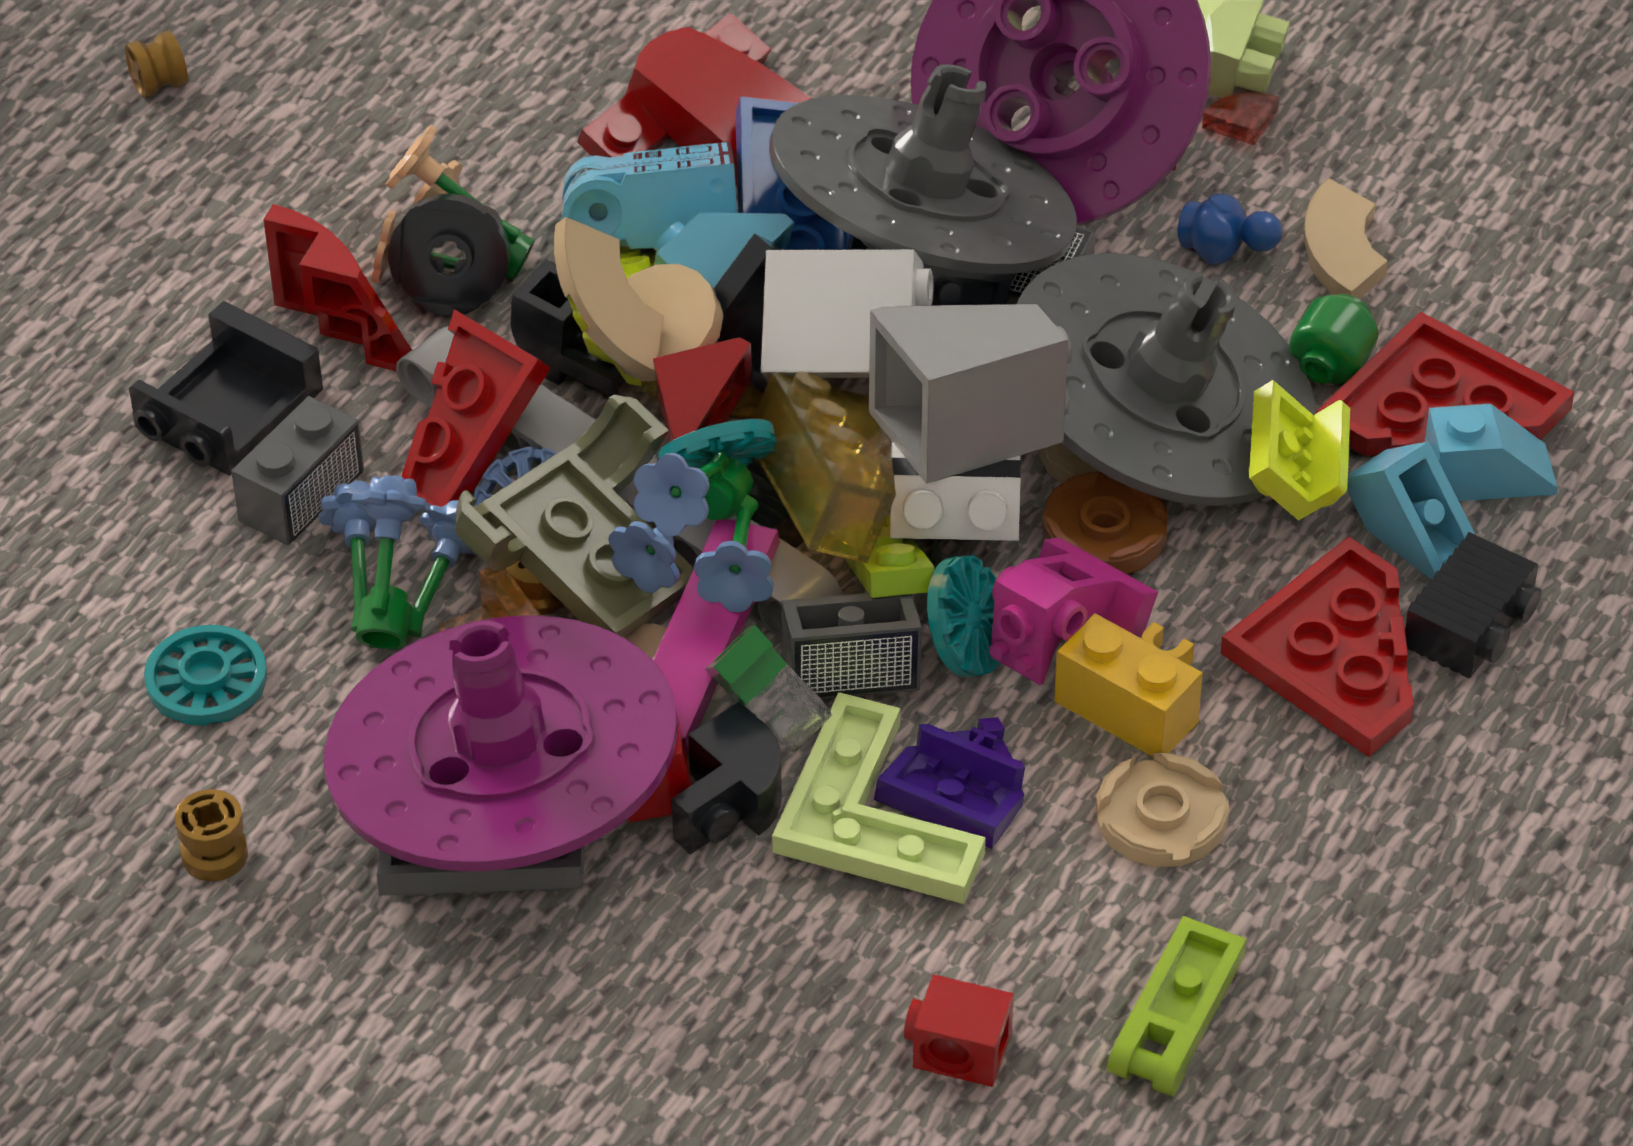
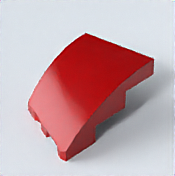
M273 204L264 217L263 222L274 305L318 316L320 335L364 345L366 364L397 372V362L412 351V348L352 253L338 237L312 218L292 209Z

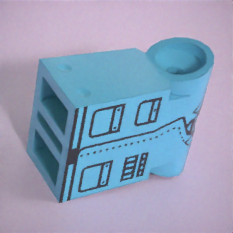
M723 142L625 153L624 156L610 158L596 155L582 158L570 167L564 177L562 219L568 217L620 239V246L638 249L654 248L659 238L673 224L680 222L685 226L698 213H737L731 143Z

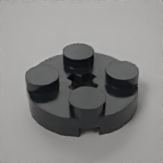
M458 194L434 195L414 203L394 229L388 249L389 268L398 286L401 284L404 291L412 297L411 301L419 308L441 316H452L454 309L465 315L478 309L481 304L488 301L502 286L508 273L511 259L508 235L502 227L499 214L493 208L483 206L475 199ZM445 241H452L456 243L457 249L465 252L466 259L458 260L455 269L444 268L443 258L434 256L433 249L443 247Z

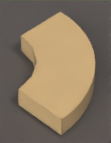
M1328 178L1314 193L1305 215L1303 238L1309 256L1308 264L1319 282L1333 295L1346 294L1360 299L1380 282L1387 272L1388 260L1371 247L1365 235L1366 229L1374 220L1376 204Z
M565 217L555 224L554 232L556 270L565 297L571 296L580 315L589 327L585 332L605 354L627 370L643 378L654 372L653 358L658 357L664 316L646 305L629 285L620 262V239Z

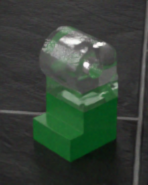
M756 625L748 627L705 670L736 702L740 701L762 720L785 748L792 753H796L832 717V714L820 697L773 649V644Z

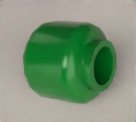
M1346 294L1321 296L1312 301L1305 309L1291 334L1289 349L1291 355L1300 362L1301 372L1306 374L1311 381L1320 384H1344L1367 363L1376 346L1379 332L1371 311L1359 299Z

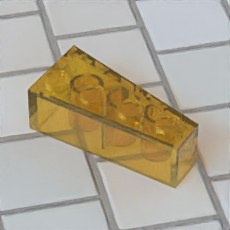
M772 372L754 419L767 420L773 424L778 444L777 447H774L775 450L772 453L758 460L808 549L868 563L896 496L890 440L869 413V396L831 387L824 379L806 372H797L795 377Z

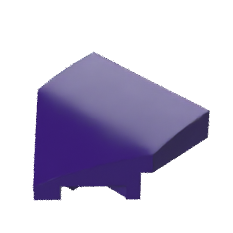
M999 717L979 719L977 728L973 727L971 730L947 732L931 724H919L916 745L907 746L877 778L874 800L923 821L985 837V846L992 849L1023 806L1025 794L1022 790L1025 766L1022 761L1012 758L1003 741L1005 729Z

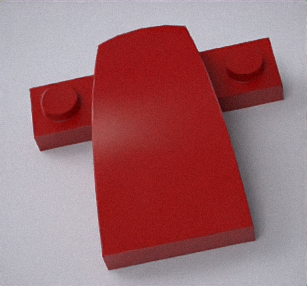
M730 12L704 33L687 26L668 31L651 40L638 54L625 96L581 130L577 143L591 156L596 155L610 158L624 156L625 153L655 150L670 137L679 147L730 142L734 161L735 186L737 187L736 108L740 96L800 103L812 98L762 65L767 60L771 48Z

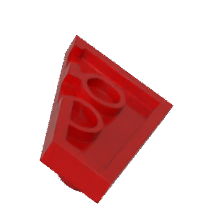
M455 309L448 327V331L454 334L446 361L437 362L431 384L437 387L428 417L418 422L401 476L404 480L413 479L415 481L417 497L426 499V502L430 505L443 507L452 500H459L462 492L465 490L472 495L482 476L551 369V367Z

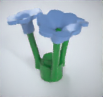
M720 451L714 455L708 464L698 469L688 467L687 462L681 455L667 453L660 457L656 464H645L636 471L634 484L639 493L634 500L635 513L644 521L655 522L656 528L652 530L647 524L641 521H634L627 528L616 527L610 533L608 541L611 548L615 551L612 563L621 575L633 578L635 584L647 593H654L661 586L666 588L672 587L680 577L679 570L674 563L676 551L673 546V537L683 532L687 525L697 526L706 518L721 520L729 519L735 515L737 518L733 541L723 542L717 547L715 552H704L696 558L694 571L700 578L697 584V592L703 600L712 603L721 602L727 610L737 613L746 611L753 601H765L772 595L774 584L769 576L771 570L769 557L763 552L748 551L746 548L751 517L758 509L759 504L757 500L749 496L753 488V479L750 471L744 464Z

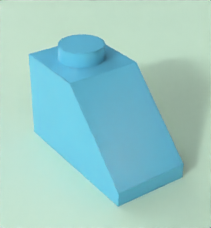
M698 213L685 226L680 222H676L664 232L654 246L658 251L654 265L680 264L698 271L714 288L754 233L784 248L789 244L794 221L786 214Z
M1492 404L1429 408L1425 442L1429 441L1458 501L1557 495L1558 487L1546 444Z
M1429 441L1386 449L1348 474L1347 491L1367 531L1429 579H1433L1436 571H1440L1442 564L1446 563L1449 555H1452L1455 548L1459 547L1461 540H1465L1468 532L1475 534Z

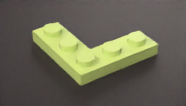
M838 692L773 832L772 853L964 904L985 855V837L865 806L899 730L901 708Z

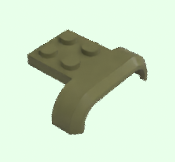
M619 395L611 396L595 422L571 445L480 504L474 506L476 499L467 490L462 492L457 503L456 535L491 570L499 571L520 561L581 622L599 626L623 638L679 600L694 570V567L676 551L674 563L680 573L679 580L670 588L661 586L656 592L647 593L635 584L633 578L621 575L612 563L615 551L611 548L608 538L616 527L627 528L632 522L641 521L653 530L646 521L639 518L635 510L618 494L634 480L636 471L651 461L669 431L636 398Z

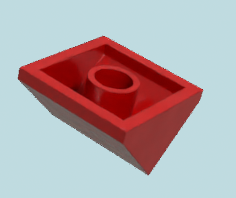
M738 337L653 358L657 397L664 425L669 430L667 433L669 442L690 432L728 421L752 382L751 343Z

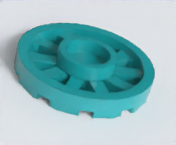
M762 419L736 420L708 426L678 437L663 446L657 455L659 460L660 457L667 453H676L685 459L688 467L700 469L708 464L717 452L721 451L728 457L737 459L745 466L753 463L752 458L763 459L775 450L774 447H777L778 441L774 426L770 421Z
M974 555L950 557L941 561L932 574L927 595L929 629L937 653L952 673L964 678L991 673L1000 664V662L990 657L989 651L992 641L995 602L992 590L997 578L991 569L983 567V561Z
M199 625L178 631L159 643L147 659L144 669V680L149 699L162 715L181 721L182 724L207 726L208 723L230 721L243 714L250 706H253L263 694L267 681V667L261 647L246 633L222 625ZM205 641L207 646L195 648L198 642ZM227 643L234 645L226 653L221 650V647L227 645ZM173 652L183 654L180 660L170 657ZM243 658L252 659L251 662L237 664ZM162 671L174 674L161 677L157 676V674ZM253 678L251 683L241 681L240 679ZM176 690L169 696L162 694V692ZM225 692L238 697L230 701ZM193 697L191 707L182 706ZM209 697L212 698L216 706L206 708Z

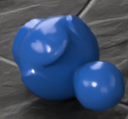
M1220 193L1209 196L1203 202H1187L1179 216L1177 233L1179 243L1183 248L1195 249L1196 253L1207 264L1215 266L1229 261L1239 250L1243 242L1250 249L1258 252L1269 251L1275 248L1282 239L1283 228L1280 220L1273 213L1256 211L1247 217L1237 198L1229 194Z

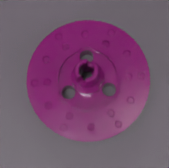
M933 0L920 26L914 46L910 88L912 104L919 105L921 97L929 85L928 78L937 66L943 64L956 65L971 70L970 81H968L966 89H974L979 81L986 83V98L981 103L980 115L976 126L989 131L995 138L1012 148L1026 153L1044 167L1068 194L1076 212L1077 225L1106 218L1137 202L1153 190L1182 158L1201 122L1208 98L1211 80L1210 40L1198 0ZM1040 6L1041 14L1037 24L1031 29L1023 30L1022 19L1025 13L1032 7ZM1119 59L1120 71L1114 79L1108 72L1106 63ZM1072 76H1075L1080 85L1077 91L1068 87V80ZM1029 106L1030 118L1028 123L1022 129L1013 131L1011 124L1014 113L1019 108Z
M509 616L491 618L452 627L425 637L390 656L370 671L349 693L334 716L328 730L324 748L325 776L333 803L345 822L366 842L389 855L420 866L442 870L494 871L537 864L582 848L606 835L633 815L651 797L670 767L677 744L678 716L672 690L658 665L644 651L618 634L596 625L559 617Z

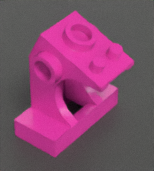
M1060 537L1045 539L1039 558L1024 560L1016 567L1010 566L1004 569L994 583L992 596L995 602L992 641L989 648L990 657L1033 682L1043 685L1059 642L1062 639L1068 641L1085 625V622L1094 613L1141 638L1148 624L1158 591Z

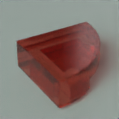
M1247 92L1221 98L1203 112L1202 128L1255 145L1278 112L1279 96Z

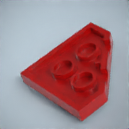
M1420 311L1330 397L1316 413L1342 400L1350 407L1349 448L1364 456H1376L1386 449L1425 442L1429 408L1492 404L1538 439L1542 440L1572 409L1574 391Z
M1349 536L1222 636L1220 654L1368 757L1412 721L1414 703L1412 686L1409 685L1407 671L1408 653L1404 619L1401 616L1399 604L1400 586L1398 569Z

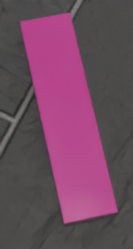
M716 520L701 554L704 552H715L721 543L733 541L736 520ZM750 524L746 548L748 551L763 552L772 563L780 544L778 531ZM694 570L653 658V661L666 677L672 690L687 751L689 750L688 734L699 728L718 685L705 668L740 635L754 603L753 601L746 611L737 613L727 610L721 602L712 603L703 600L697 592V584L700 578Z

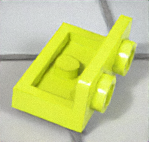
M1274 380L1255 390L1251 425L1249 479L1261 494L1273 498L1298 521L1322 507L1334 504L1346 493L1348 488L1350 407L1342 400H1339L1313 415Z

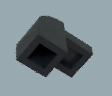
M545 259L512 294L510 323L516 345L551 367L545 377L548 381L560 385L569 375L611 397L625 383V379L614 364L602 361L588 352L583 339V332L575 321L572 307L561 288L556 263Z
M738 701L688 734L690 775L697 782L671 798L673 840L690 855L710 841L717 843L727 838L740 821L760 836L772 825L781 808V750L778 740L772 730L762 720Z

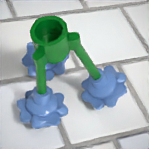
M384 475L382 478L372 477L370 485L364 481L356 480L350 484H338L334 489L333 495L321 499L323 510L318 514L319 523L327 526L332 525L334 533H344L345 544L351 547L354 614L351 630L356 632V639L361 644L370 648L399 650L406 646L408 636L420 637L424 615L447 567H453L460 554L476 555L455 532L458 500H452L443 507L430 505L426 502V499L417 497V487L413 479L404 480L403 477L397 475ZM424 512L420 517V522L428 529L430 539L437 543L431 555L435 562L412 608L411 604L407 602L408 594L398 587L390 586L394 542L400 541L402 523L414 518V514ZM376 527L375 539L380 540L375 586L370 589L368 595L365 546L370 542L369 532H373Z

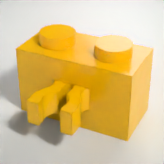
M1094 613L1085 622V625L1057 651L1054 702L1153 757V754L1170 753L1199 722L1203 672L1190 666L1193 662L1194 643L1185 638L1172 650L1159 649L1163 645L1164 627L1154 621L1143 632L1142 637L1139 638Z

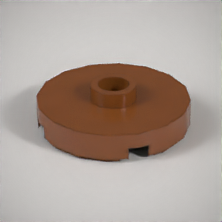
M1102 472L1085 473L1067 479L1050 493L1043 512V541L1060 537L1125 574L1133 573L1143 569L1157 559L1167 541V507L1161 498L1138 491L1112 478H1108Z

